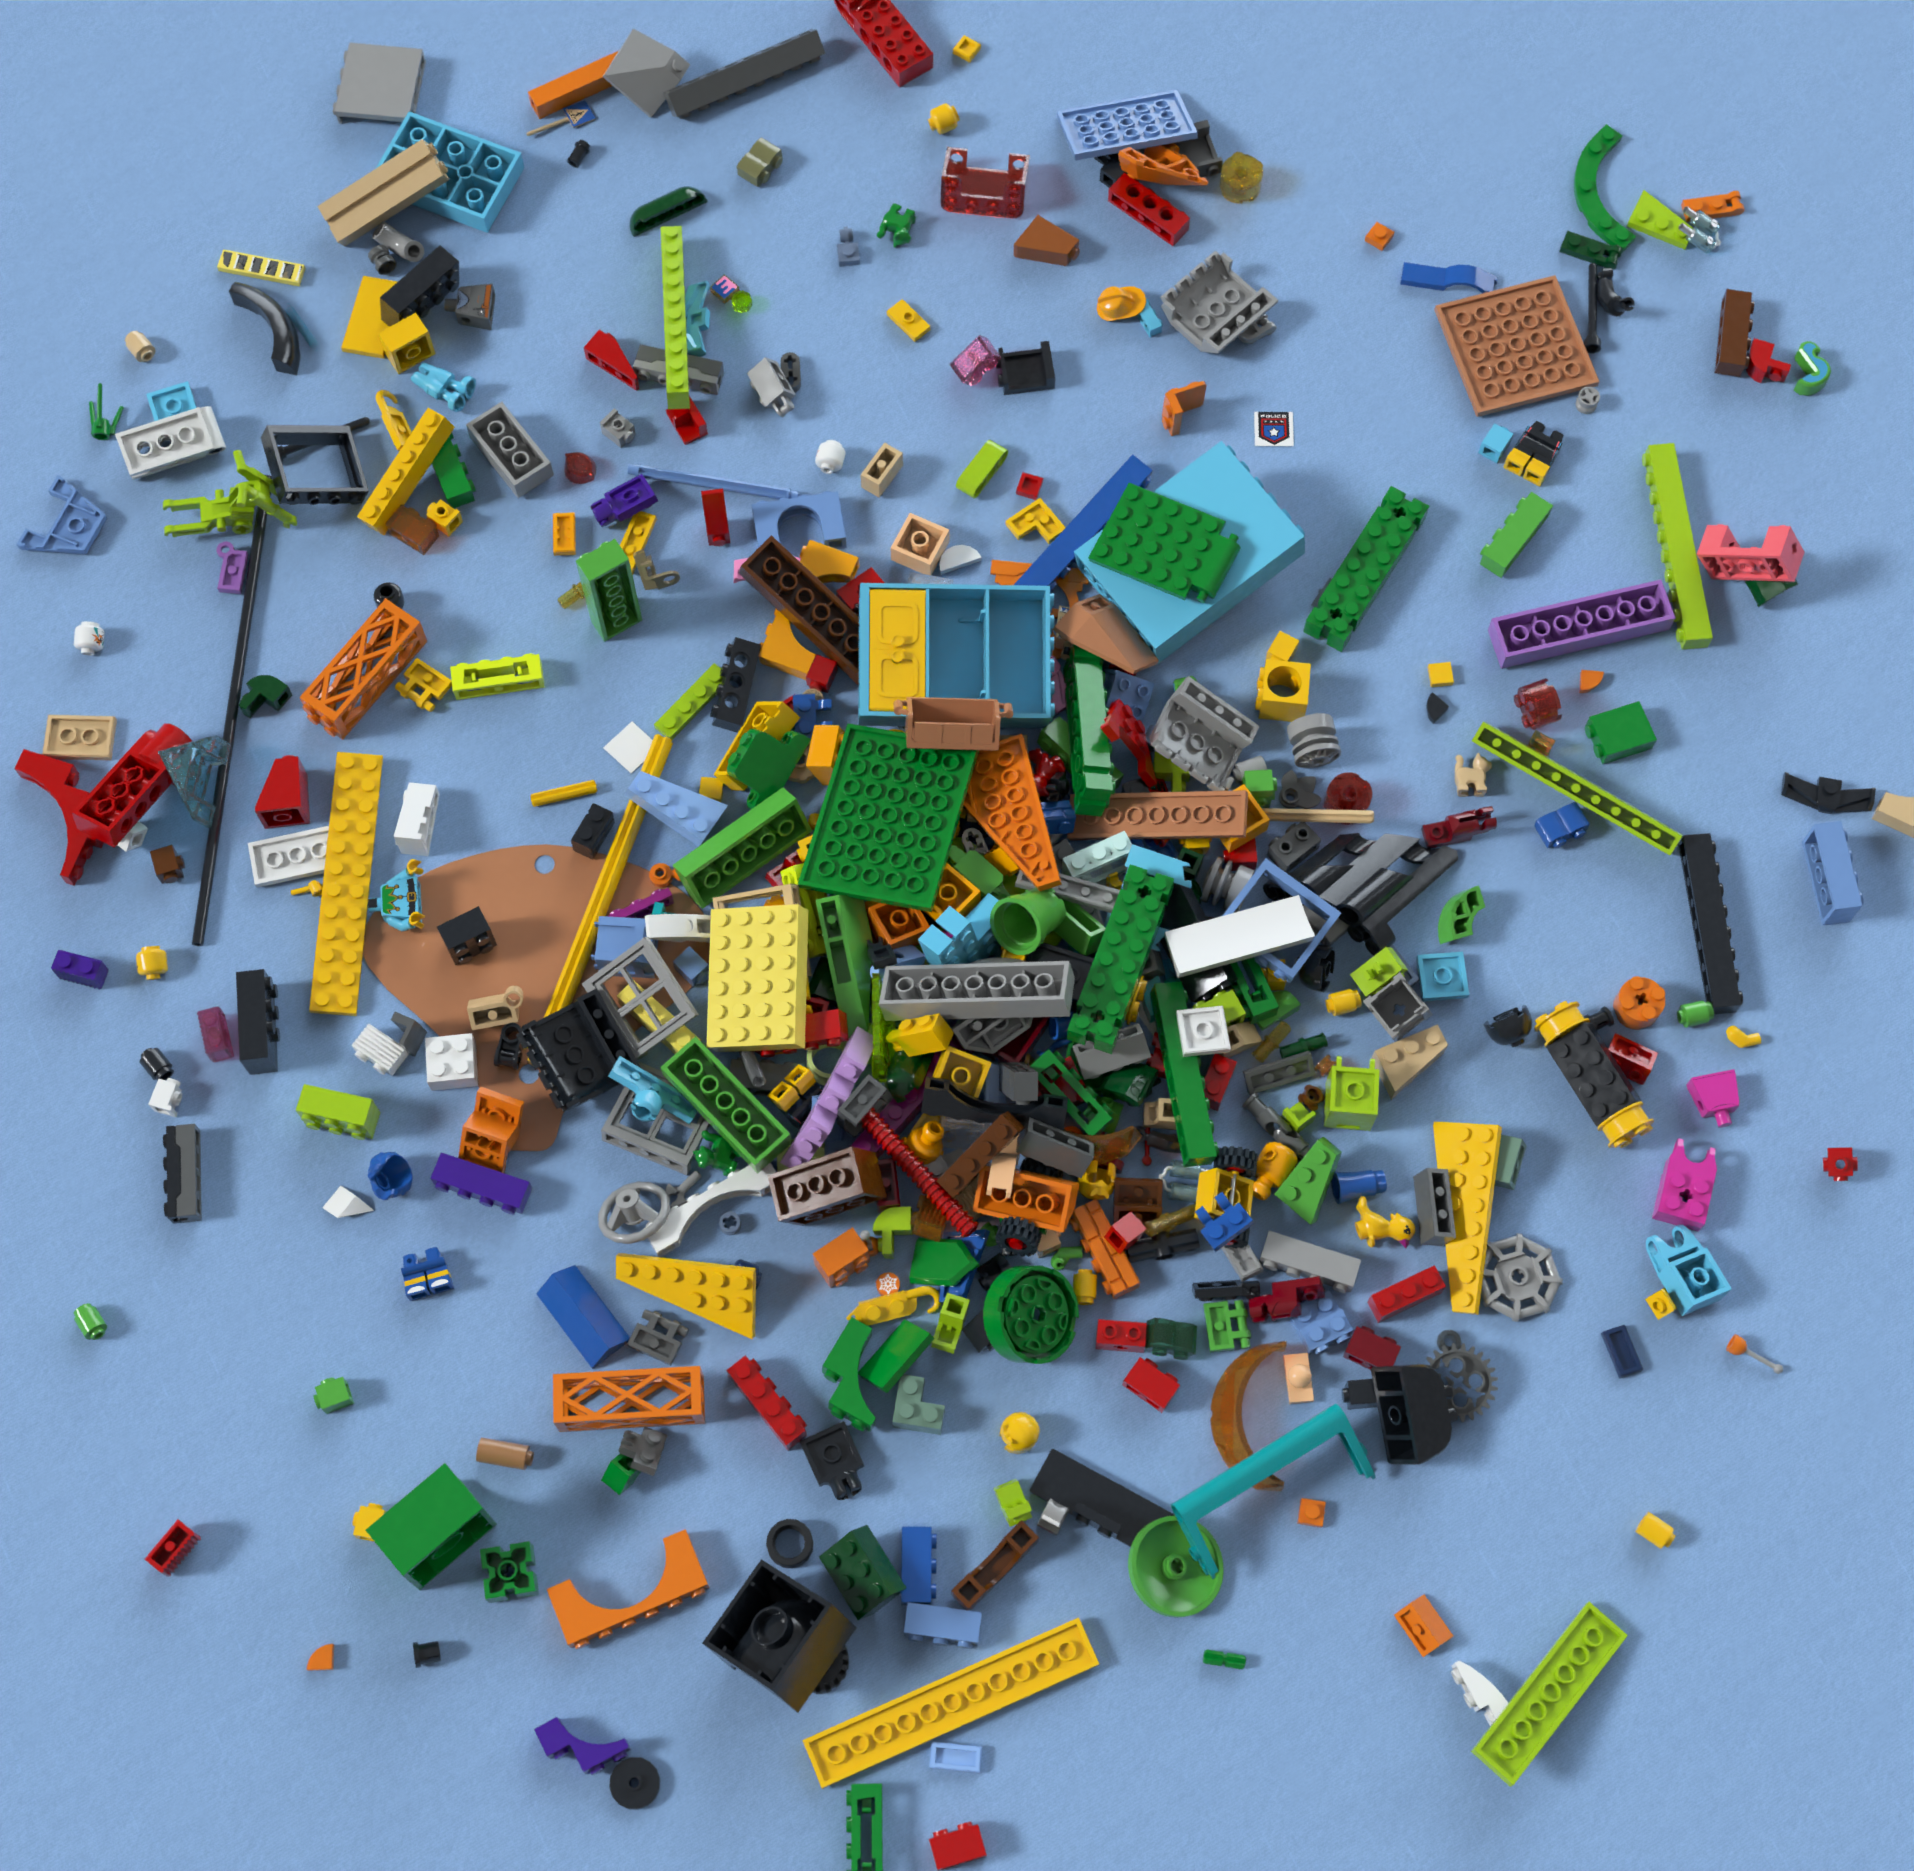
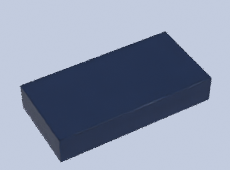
M1625 1324L1601 1333L1619 1379L1643 1370Z

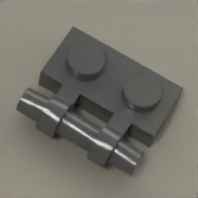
M645 1309L642 1318L649 1322L647 1326L637 1323L627 1345L671 1366L682 1345L681 1342L674 1338L677 1334L686 1337L689 1328L682 1326V1323L677 1320L671 1321L662 1317V1314L657 1311L653 1313ZM657 1325L668 1329L667 1334L664 1335L655 1331Z

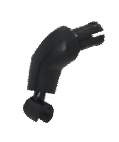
M1602 268V272L1597 274V279L1599 280L1597 282V300L1603 309L1612 316H1620L1624 311H1631L1634 307L1629 306L1635 305L1634 300L1631 297L1622 299L1614 292L1612 282V268Z
M1135 1127V1130L1141 1131L1143 1136L1137 1137L1132 1135L1134 1141L1142 1142L1146 1140V1145L1169 1153H1181L1177 1134L1168 1135L1156 1131H1151L1150 1134H1147L1144 1127Z

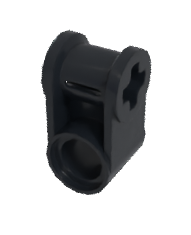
M508 1023L502 1028L499 1044L494 1056V1066L505 1065L511 1066L515 1070L519 1069L523 1047L518 1038L514 1040L508 1039L511 1032H519L518 1029L521 1027L518 1024Z

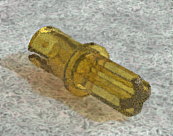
M581 581L576 585L573 584L570 590L557 599L562 608L566 609L578 599L584 598Z
M1281 1021L1269 1035H1265L1264 1041L1251 1053L1255 1059L1263 1063L1274 1049H1278L1281 1041L1291 1032L1290 1026L1286 1022Z

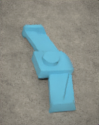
M708 281L688 286L685 295L687 353L697 357L706 355L701 331L709 329L710 311L706 307L702 308L707 291L711 286Z

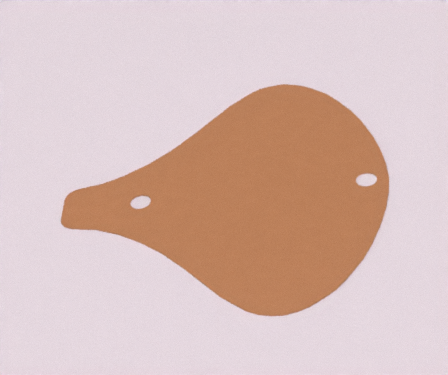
M543 844L502 848L472 855L447 863L418 877L421 884L422 914L425 915V918H422V923L424 924L422 929L415 927L401 932L384 921L381 911L374 912L366 924L363 955L370 970L386 989L439 1036L472 1033L477 1049L478 1087L524 1101L519 1139L510 1151H544L551 1147L556 1139L564 1112L561 1108L556 1109L549 1096L552 1090H546L540 1078L531 1084H526L520 1080V1069L529 1064L526 1054L529 1052L528 1048L522 1051V1060L518 1070L511 1066H494V1056L499 1044L501 1030L506 1024L472 1030L467 1011L468 1001L504 994L508 987L518 986L523 991V1002L518 1007L519 1020L514 1023L522 1027L533 1020L537 1022L544 1018L607 858V855L597 852L594 859H590L575 852L569 846ZM543 855L552 857L555 862L554 869L546 874L539 873L535 869V861ZM626 862L606 916H609L616 909H624L630 906L634 900L645 899L651 896L655 890H664L666 888H669L674 900L673 904L665 907L666 912L704 915V913L689 896L674 885L669 884L663 888L656 887L650 880L648 870ZM479 906L497 945L488 953H480L474 956L468 963L455 965L437 926ZM597 939L591 952L592 955H595ZM658 940V953L684 993H686L692 986L674 969L673 961L690 946L709 964L710 943ZM591 955L572 1003H574L576 998L587 993L582 983L599 971V969L594 968V964L597 963L591 959ZM656 973L655 978L632 977L644 990L659 980ZM613 976L603 984L620 1009L621 1006L618 1003L617 995L628 983L624 977ZM665 987L652 996L664 1008L674 1003ZM515 993L508 995L512 1000L520 999ZM629 1013L624 1016L634 1032L643 1026ZM511 1032L508 1039H516V1034L519 1032Z

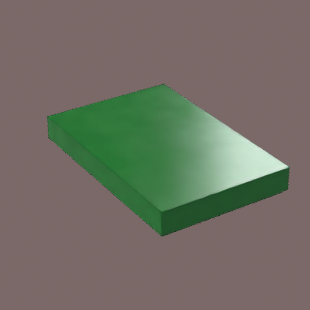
M904 1319L859 1370L858 1375L885 1393H888L935 1338L929 1332Z

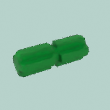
M1206 1649L1203 1653V1663L1222 1666L1223 1664L1225 1667L1242 1670L1246 1665V1656L1227 1653L1226 1655L1221 1651Z

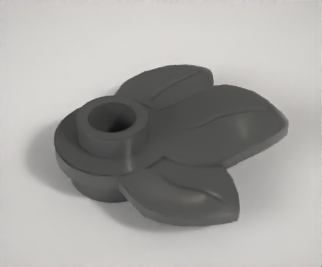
M1292 770L1288 771L1281 780L1282 790L1279 794L1281 805L1286 808L1299 806L1304 809L1317 806L1321 802V797L1313 793L1316 778L1314 776L1297 778V775ZM1292 796L1294 800L1289 801L1286 797Z

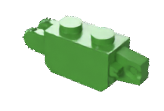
M956 845L951 846L947 862L981 891V899L988 893L998 900L1011 896L1002 886L1003 874L976 850H969L965 854Z

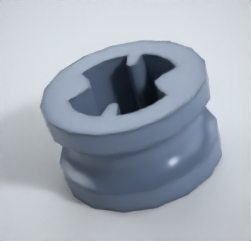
M734 1212L724 1213L719 1220L720 1229L726 1235L738 1233L741 1228L739 1216ZM733 1218L736 1226H730L727 1229L726 1223H724L725 1220L730 1221Z

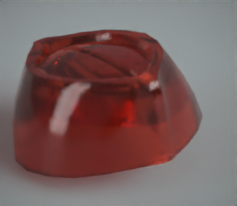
M580 452L565 454L564 471L569 481L576 484H585L594 480L597 468L591 457Z

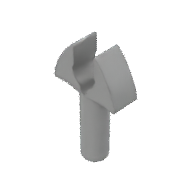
M694 1171L679 1187H672L670 1183L667 1185L665 1192L669 1198L672 1195H677V1200L670 1205V1208L677 1205L680 1207L687 1203V1200L684 1198L685 1193L702 1177L698 1171Z

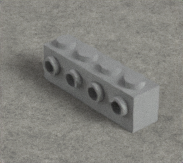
M1269 1231L1259 1262L1268 1270L1277 1271L1279 1269L1286 1271V1274L1293 1278L1320 1276L1322 1284L1332 1286V1289L1337 1292L1346 1293V1291L1351 1292L1354 1287L1361 1260Z

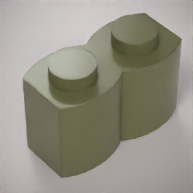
M759 138L738 163V175L759 187L762 183L768 181L770 172L775 168H779L782 164V150L764 138Z

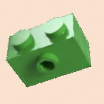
M1272 769L1244 771L1241 785L1245 784L1261 808H1270L1271 800H1275V791H1277V778L1272 776Z

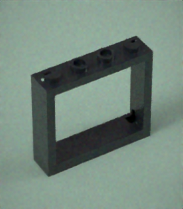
M266 426L261 436V441L279 504L336 505L350 503L356 505L364 501L369 490L350 426ZM277 445H339L351 488H289Z

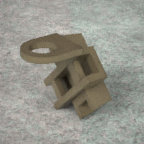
M644 548L633 553L645 590L656 588L659 590L672 586L680 580V575L676 571H666L656 575L651 555L646 556ZM668 576H675L673 580L664 581Z

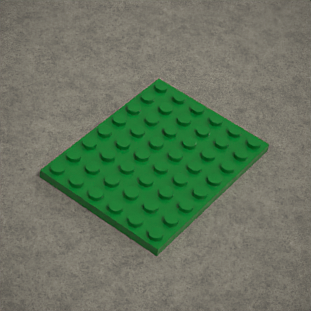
M848 723L798 881L799 888L932 912L979 750L907 748L906 733Z

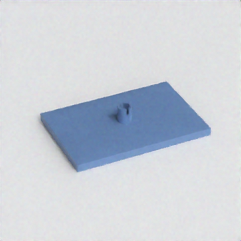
M1177 90L1057 111V119L1075 161L1119 153L1120 150L1128 147L1137 150L1198 138L1197 130Z

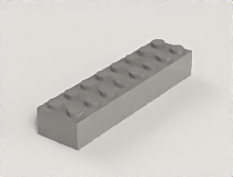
M1070 961L886 966L879 1006L885 1021H901L940 1013L943 1019L1070 1016L1075 977Z

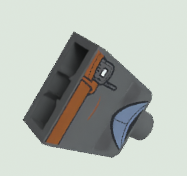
M493 284L459 287L457 299H445V311L455 312L460 325L492 330L496 297Z

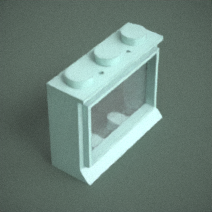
M1122 831L1064 857L1061 874L1105 886L1108 874L1117 871L1118 875L1127 872L1128 867L1125 866L1132 843L1126 832Z

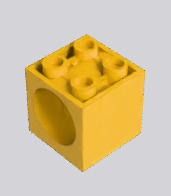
M1266 659L1265 666L1260 667L1257 680L1258 694L1255 710H1259L1258 719L1292 722L1305 716L1308 705L1311 664ZM1275 685H1284L1292 689L1295 695L1280 697L1275 695L1269 688Z

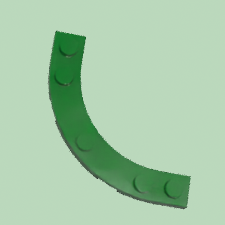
M1606 124L1587 143L1580 155L1574 174V194L1579 211L1584 214L1588 221V226L1607 244L1611 246L1618 245L1622 247L1624 252L1635 241L1636 235L1619 224L1607 212L1600 201L1596 187V175L1600 163L1622 139L1620 133Z

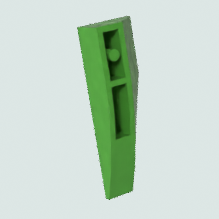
M835 895L817 899L816 905L838 1009L847 1015L848 1038H850L857 1026L866 1032L869 1031L870 968L872 963L868 958L867 940L870 939L871 943H873L864 900L845 895Z

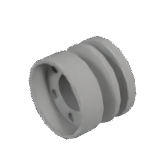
M1325 713L1310 714L1292 721L1287 726L1290 744L1294 746L1292 753L1296 766L1300 768L1320 767L1337 760L1341 756L1338 738L1334 736L1336 729L1331 715Z
M1218 856L1214 864L1209 868L1204 880L1201 901L1207 903L1210 895L1213 894L1212 905L1215 906L1220 898L1225 899L1223 910H1227L1253 876L1255 870L1240 865L1236 873H1232V861L1229 860L1225 869H1222L1224 858ZM1244 900L1242 901V903L1239 905V907L1236 909L1235 912H1239V911H1240Z

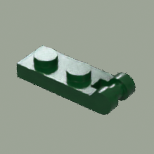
M1567 231L1559 252L1614 270L1618 265L1617 259L1621 256L1623 249L1618 245L1611 246Z

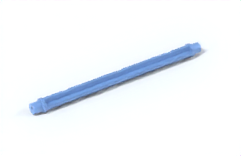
M641 464L628 465V474L636 476L643 474L646 478L777 499L799 497V491H793L791 488L784 489L641 466Z

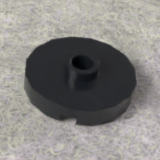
M630 1757L621 1761L614 1768L610 1776L609 1788L612 1797L620 1806L631 1810H639L648 1806L656 1799L660 1790V1776L650 1761L641 1757ZM634 1778L639 1780V1785L636 1788L630 1786V1782Z

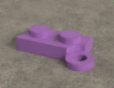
M222 542L216 548L219 557L223 558L217 589L221 593L241 594L249 555L247 551L235 550L230 542ZM227 547L229 548V551L227 553H223L222 549Z

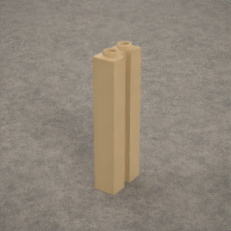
M421 139L318 205L317 207L325 221L328 222L336 241L343 246H347L383 221L391 218L449 181L446 174L448 169L436 157L438 152L435 146Z

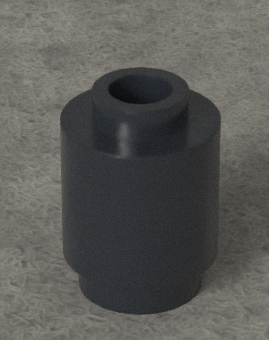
M148 1048L141 1054L139 1063L153 1080H167V1078L173 1075L172 1064L159 1048Z

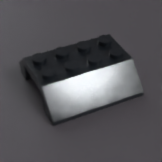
M597 988L576 998L574 1003L537 1022L533 1020L518 1029L519 1033L516 1034L523 1049H529V1052L526 1054L534 1069H540L541 1072L538 1073V1076L545 1089L552 1090L549 1096L556 1109L561 1108L563 1112L578 1107L618 1086L620 1083L608 1077L619 1056L640 1067Z

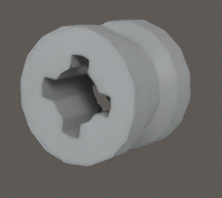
M1593 387L1582 388L1575 403L1577 410L1584 414L1594 412L1600 399V393Z

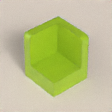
M1298 1102L1290 1109L1286 1107L1281 1117L1295 1132L1299 1133L1314 1122L1316 1113L1314 1110L1309 1113L1303 1104Z

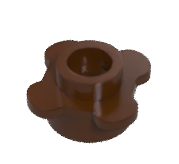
M1306 1085L1304 1087L1305 1091L1298 1095V1101L1308 1106L1310 1111H1316L1318 1104L1323 1102L1325 1097L1318 1087Z

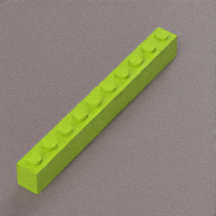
M682 226L661 227L667 402L668 409H690Z
M1675 444L1648 445L1645 454L1642 455V464L1646 467V484L1650 486L1651 490L1649 500L1650 504L1654 506L1653 521L1658 526L1657 541L1662 547L1661 562L1665 563L1666 567L1664 578L1665 582L1669 583L1670 588L1668 599L1669 602L1673 603L1674 622L1677 624L1676 640L1680 642L1681 650L1708 648L1713 636Z
M1486 721L1482 722L1472 739V742L1668 855L1672 854L1683 836L1681 833Z

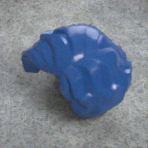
M380 1152L370 1161L367 1175L372 1190L378 1198L388 1200L400 1195L403 1196L411 1189L413 1181L411 1167L398 1153Z

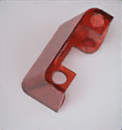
M947 147L941 176L940 197L941 207L945 211L1012 219L1018 218L1023 214L1030 155L1009 153L1008 170L968 167V149ZM953 154H960L963 159L956 162L952 160L951 156ZM1021 160L1024 162V167L1017 168L1013 165V162Z

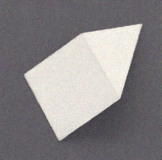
M342 1186L337 1189L323 1206V1209L337 1218L374 1211L356 1195Z

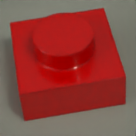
M1023 472L1016 489V495L1037 500L1043 484V478Z

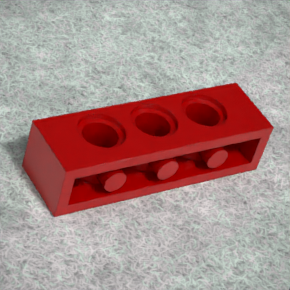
M1125 172L1109 188L1108 201L1170 245L1174 246L1189 230L1190 218L1185 212L1179 211L1168 200L1162 199L1152 189L1146 188L1137 179L1129 177Z

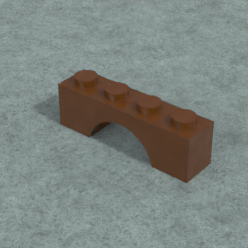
M1009 1111L1001 1114L948 1168L937 1182L953 1198L960 1195L977 1178L982 1169L1007 1147L1025 1127Z
M1021 1520L1003 1538L992 1553L951 1590V1595L965 1610L971 1611L1038 1543L1039 1537Z

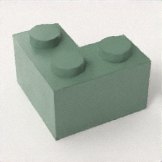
M904 1374L899 1380L892 1421L893 1427L941 1435L945 1405L922 1402L925 1378Z

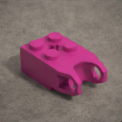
M1678 1138L1672 1154L1665 1162L1652 1219L1673 1225L1681 1224L1688 1229L1699 1231L1706 1222L1717 1172L1715 1161L1716 1149L1710 1147L1707 1150L1705 1159L1700 1163H1694L1689 1161L1684 1153V1140Z

